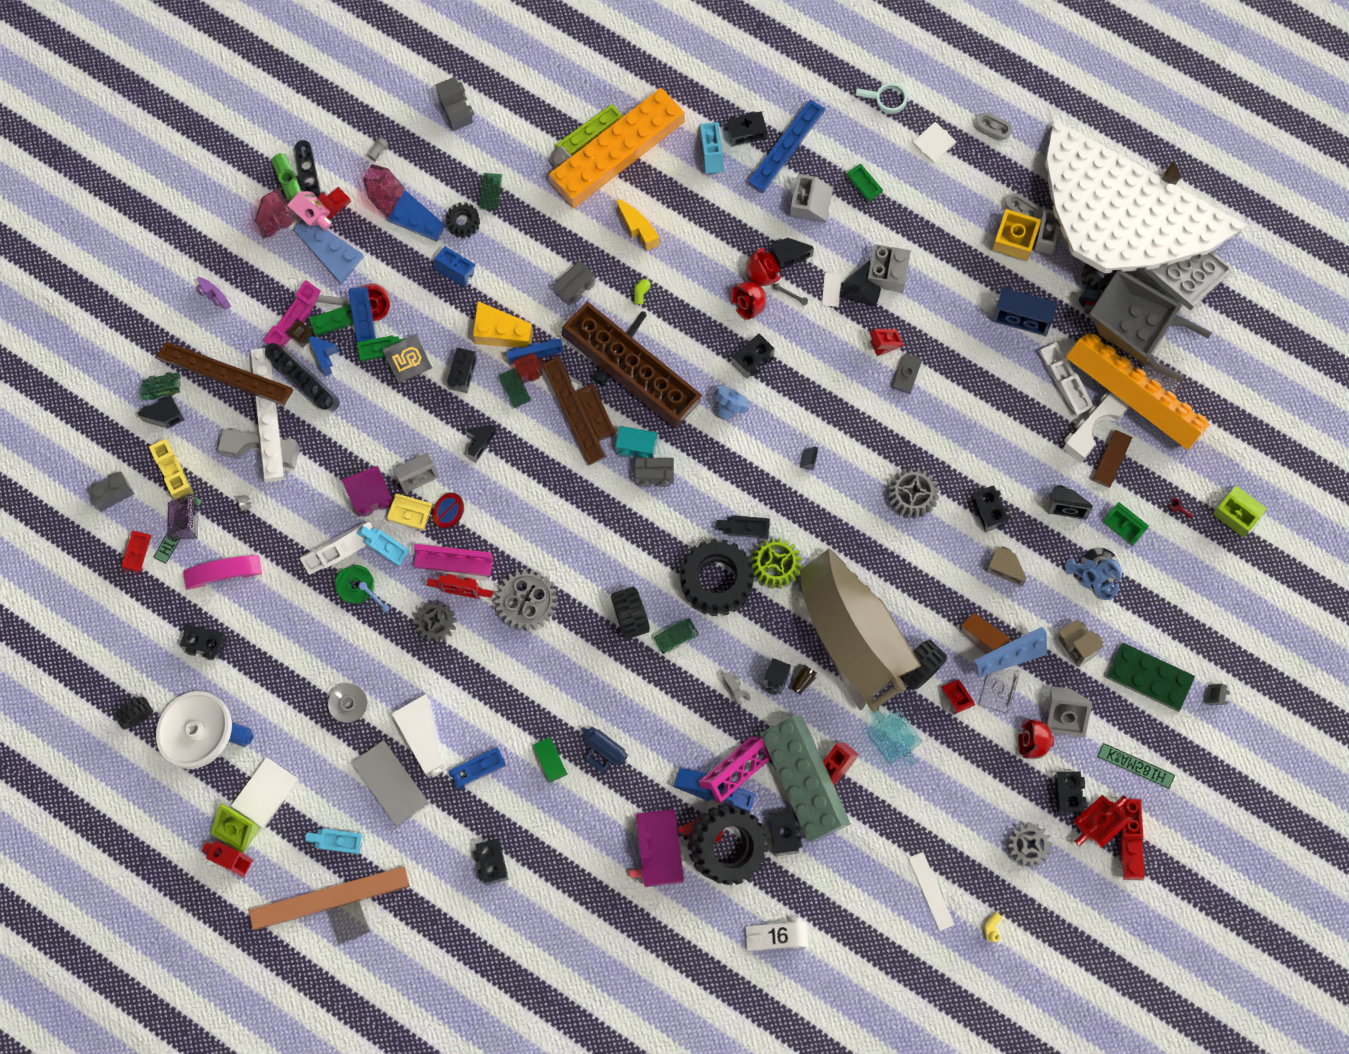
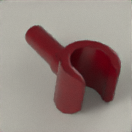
M1172 498V502L1178 506L1174 507L1169 504L1171 512L1179 511L1191 519L1194 517V514L1180 506L1181 502L1178 498Z

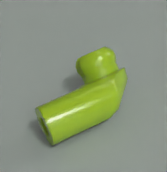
M642 279L634 287V304H643L644 294L651 286L649 280Z

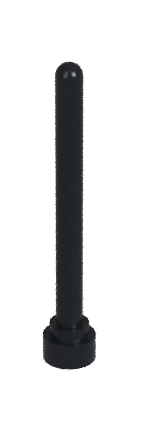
M645 311L640 312L627 331V334L631 337L634 336L647 317ZM599 369L592 376V380L600 386H604L608 381L607 377L609 375L603 369Z

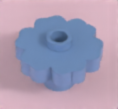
M720 385L714 392L715 399L719 402L717 414L724 419H730L735 413L739 412L745 414L751 407L749 400L734 389Z

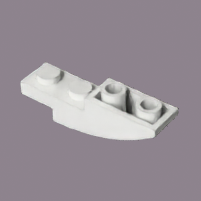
M370 521L335 537L334 540L301 556L300 560L308 574L310 575L324 567L327 568L365 547L366 544L363 543L365 539L359 536L357 531L363 526L371 530L373 527Z

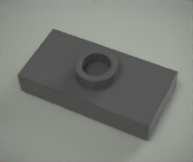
M905 353L892 389L911 394L923 359Z

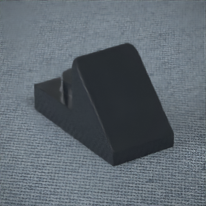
M488 425L466 430L467 436L476 441L475 443L472 442L468 448V456L471 461L476 463L497 433L495 426Z

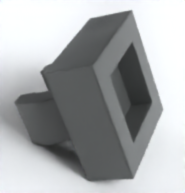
M1223 683L1209 684L1205 704L1210 706L1228 705V702L1225 701L1226 695H1230V691L1227 690L1228 686Z

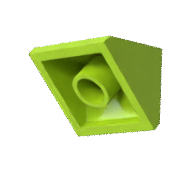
M221 803L210 834L239 852L244 853L260 827Z

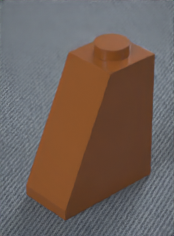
M975 613L965 619L961 626L965 636L984 654H988L1010 643L1007 635Z

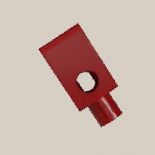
M215 841L213 844L207 842L202 848V853L207 855V860L243 878L253 862V859L218 841Z

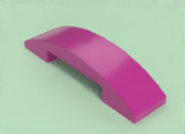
M305 280L295 294L297 298L278 325H273L263 341L267 344L276 343L285 346L291 339L286 334L287 331L298 319L303 323L305 322L321 290Z
M251 555L200 564L184 570L183 573L186 590L204 587L207 583L240 576L247 578L261 575L262 568L260 556Z

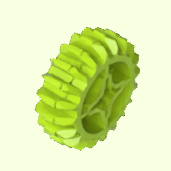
M773 537L770 543L764 540V546L758 544V550H753L755 557H751L752 568L755 570L754 576H759L758 582L765 580V587L768 583H771L772 589L775 588V584H778L779 589H782V583L788 587L790 585L789 580L795 582V576H800L799 570L802 569V564H800L802 557L798 556L800 551H793L795 544L788 546L789 540L782 543L781 537L778 538V542H775ZM774 550H780L785 553L780 555L777 554ZM768 553L769 561L761 567L760 561ZM773 559H774L777 563L780 562V565L777 566V564H773ZM789 560H791L792 567L790 571L785 574L783 566L787 564ZM775 572L778 576H771L767 573Z

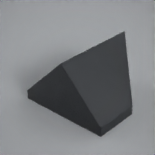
M870 260L845 280L840 298L874 307L877 306L881 288L868 280Z

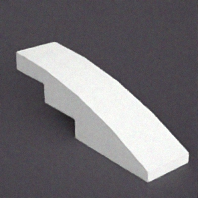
M1056 342L1039 350L1052 378L1076 416L1093 408L1094 406L1078 374L1074 373L1068 359L1064 358L1058 343Z

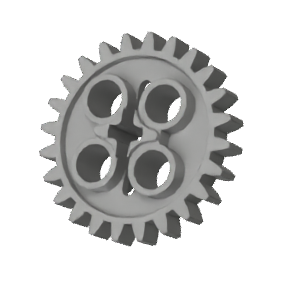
M524 569L523 574L520 575L517 570L515 577L509 574V581L503 579L504 586L498 585L501 592H496L495 595L500 599L495 600V604L500 606L496 610L497 612H502L499 615L501 619L506 617L504 621L506 625L512 622V629L518 625L519 631L526 627L527 632H529L530 626L537 630V624L544 627V620L550 622L548 615H555L552 608H557V604L554 603V601L558 600V597L554 596L557 591L556 589H551L553 582L547 583V576L541 578V572L535 575L532 569L530 574H527L526 569ZM525 584L527 589L525 591H518V586ZM534 585L535 588L530 593L531 587ZM539 592L545 594L540 600L534 598ZM529 596L530 602L526 601L524 604L523 599H527ZM512 601H517V602H518V606H517V607H515V608H510V607H508V605H509L510 602H512ZM533 609L536 612L533 616L529 617L525 615L527 610Z

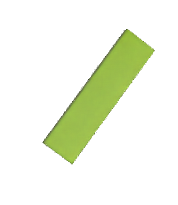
M611 104L555 144V148L558 149L560 146H563L573 156L621 119L623 115Z

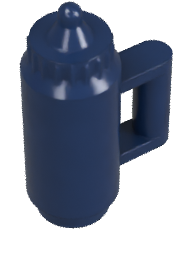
M594 727L589 729L581 728V731L584 733L583 740L592 748L585 761L599 772L604 774L611 764L620 767L625 762L629 754L618 743L599 729ZM595 751L608 761L606 765H603L592 756Z

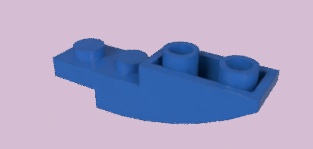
M679 768L673 785L674 788L707 801L711 799L716 801L711 789L701 788L699 781L708 773ZM725 783L717 786L720 794L724 792ZM738 787L721 803L727 806H736L750 812L756 794Z

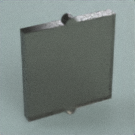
M360 901L327 911L339 945L352 939L357 940V937L370 933Z

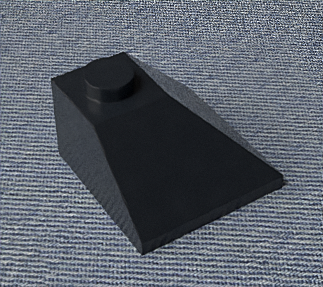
M1058 485L1053 487L1048 514L1084 520L1088 518L1093 509V505L1073 489H1068L1067 486Z

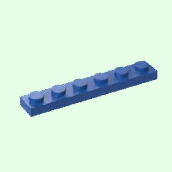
M810 99L749 179L748 184L764 193L823 115L825 108Z

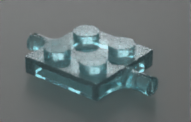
M880 710L875 713L871 712L878 720V723L867 734L888 763L891 765L898 759L905 757L911 767L917 764L918 761L911 752L923 741L901 711L898 710L886 717L883 716Z

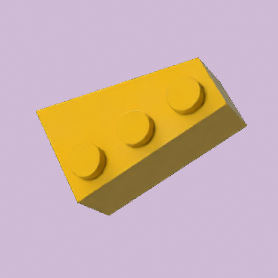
M478 301L473 333L475 344L524 348L532 343L533 329L531 323Z

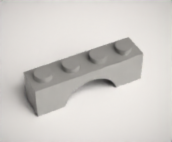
M230 428V430L223 429L218 451L222 456L241 459L247 451L261 448L260 435L253 431L244 433L239 429ZM280 439L283 467L295 469L300 447L294 439Z

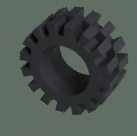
M459 202V206L456 207L454 204L452 205L453 209H448L449 213H446L447 226L451 234L454 235L455 233L456 237L459 238V235H461L462 238H465V235H468L469 238L471 233L476 234V229L479 230V214L472 204L468 206L467 202H464V205ZM461 215H467L470 217V222L467 225L461 226L456 223V219Z
M138 697L120 706L114 713V716L120 727L126 730L133 728V726H138L139 723H143L145 719L150 718L149 716L154 711L146 697Z

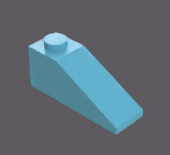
M718 122L700 124L705 173L724 172Z

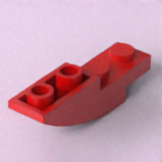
M1129 799L1121 808L1122 812L1130 819V822L1120 830V863L1122 864L1123 880L1143 881L1145 873L1142 843L1144 837L1141 799Z

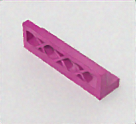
M415 544L414 546L416 552L414 568L491 577L493 564L491 552Z
M749 737L699 781L701 788L711 789L717 802L721 803L771 759L762 737ZM762 749L765 756L758 760V751ZM751 760L750 769L744 771L745 762ZM736 771L738 772L737 781L733 783L731 782L732 773ZM725 783L724 792L720 794L717 786Z

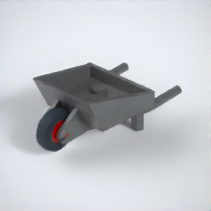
M1121 270L1116 272L1105 291L1086 289L1079 297L1081 307L1092 318L1100 336L1138 359V363L1142 367L1148 364L1153 369L1180 383L1185 376L1160 364L1153 356L1171 325L1184 326L1207 339L1212 334L1209 330L1177 316L1182 305L1127 273L1121 272Z

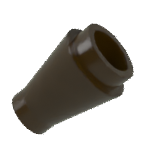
M804 665L799 669L791 689L801 695L816 679L817 672Z

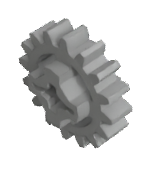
M1030 823L1026 825V828L1020 825L1019 831L1014 829L1012 833L1015 837H1009L1008 840L1013 843L1009 844L1008 848L1013 849L1010 856L1015 855L1017 857L1015 862L1021 860L1023 867L1026 863H1029L1030 868H1032L1034 863L1040 866L1041 859L1043 861L1048 859L1045 854H1051L1052 851L1048 847H1051L1052 843L1047 842L1050 835L1045 836L1043 834L1046 829L1038 830V824L1031 828ZM1028 832H1029V833H1034L1035 835H1034V836H1027V835L1024 834V833H1028ZM1040 839L1042 840V843H1043V850H1042V848L1040 847V844H1039V840H1040ZM1017 840H1018V842H1019L1020 845H1021V851H1020V852L1018 851V848H1017ZM1033 842V848L1028 849L1026 847L1027 843ZM1033 855L1036 858H1026L1025 856Z

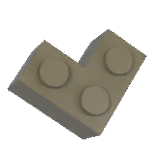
M1078 619L1059 630L1056 634L1057 639L1077 667L1082 666L1097 656L1104 647L1100 635L1095 634L1093 630L1089 632L1087 626L1083 622L1080 623Z

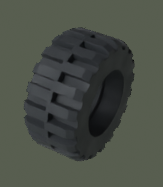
M711 539V543L706 544V541H703L698 548L694 546L691 549V553L686 554L680 569L681 589L685 599L691 603L695 610L700 609L701 613L705 615L708 612L712 613V616H718V613H723V616L729 615V611L733 610V612L739 610L740 605L744 606L748 596L752 593L754 569L752 568L751 559L747 558L746 552L743 549L739 550L738 545L732 543V545L728 544V540L722 539V542H716V539ZM718 562L731 567L735 573L734 585L722 593H712L705 590L700 585L699 573L706 565Z
M719 805L718 808L712 807L708 809V814L703 812L699 816L700 821L693 823L694 831L689 832L688 836L691 839V843H687L688 850L692 851L689 857L694 862L696 870L701 872L703 876L725 885H732L733 883L738 885L743 883V879L748 881L753 878L752 873L760 871V863H764L766 860L764 853L768 852V846L765 845V842L768 841V836L763 833L765 831L763 824L759 823V819L755 815L732 805ZM734 826L738 828L742 838L740 851L731 861L720 863L714 854L715 840L721 831Z

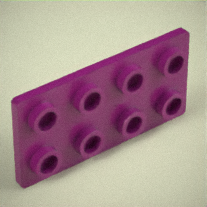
M675 810L636 814L644 887L683 883L684 874Z

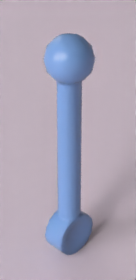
M365 582L359 583V588L365 590L382 607L383 612L389 611V606L384 605L367 588Z

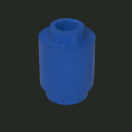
M232 723L228 742L242 747H246L247 744L250 745L253 740L252 730Z

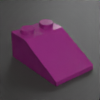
M378 465L342 479V483L358 517L369 516L378 509H387L393 503Z

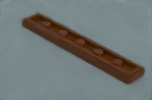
M557 356L542 364L588 465L606 458L607 456L561 358Z

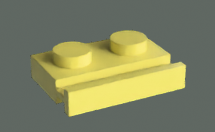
M395 494L387 520L424 531L433 505L432 503Z

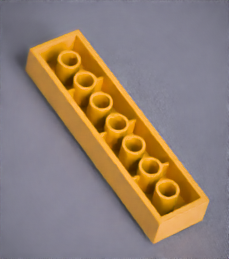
M662 88L658 89L549 174L551 185L574 209L685 123V112Z
M1088 333L1080 338L1066 358L1185 449L1189 450L1210 426L1204 416L1194 413L1188 404L1177 400L1174 393L1165 391L1161 388V384L1158 381L1151 380L1142 369H1136L1132 366L1129 359L1116 354V350L1109 345L1103 344L1097 335Z

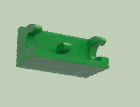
M1120 502L1115 505L1103 521L1106 526L1131 546H1134L1149 527L1147 523Z

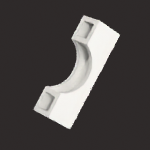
M1106 392L1100 399L1102 403L1098 407L1094 406L1088 413L1090 417L1086 421L1082 419L1076 427L1078 430L1074 434L1070 433L1064 440L1066 444L1063 449L1080 463L1084 461L1096 445L1092 436V427L1102 421L1117 423L1130 407L1112 392L1110 394Z

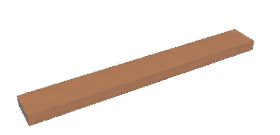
M400 867L251 909L249 913L253 930L408 888L410 884L406 867Z

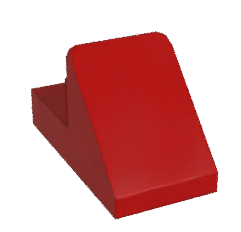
M339 186L327 196L322 192L318 198L330 211V214L326 217L328 220L351 202V199Z
M873 329L869 332L872 338L870 342L877 356L904 346L897 329Z
M959 679L941 686L943 694L951 705L953 715L975 706L974 700Z

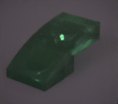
M484 173L480 209L499 211L503 174Z
M516 368L498 375L514 409L531 401Z
M688 618L654 637V640L662 654L679 648L681 644L698 637L699 633L691 619Z

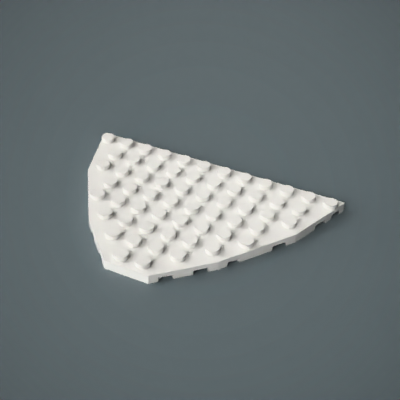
M1057 120L1053 121L1045 160V167L1049 175L1048 184L1051 200L1054 203L1053 212L1056 220H1059L1061 224L1060 229L1064 239L1070 245L1069 251L1071 255L1101 272L1111 273L1112 270L1120 269L1121 272L1135 271L1136 268L1149 270L1159 268L1162 264L1169 265L1188 260L1198 254L1201 256L1206 255L1221 246L1226 240L1232 239L1237 233L1243 232L1246 224L1178 188L1174 184L1166 183L1159 176L1082 135L1078 131Z

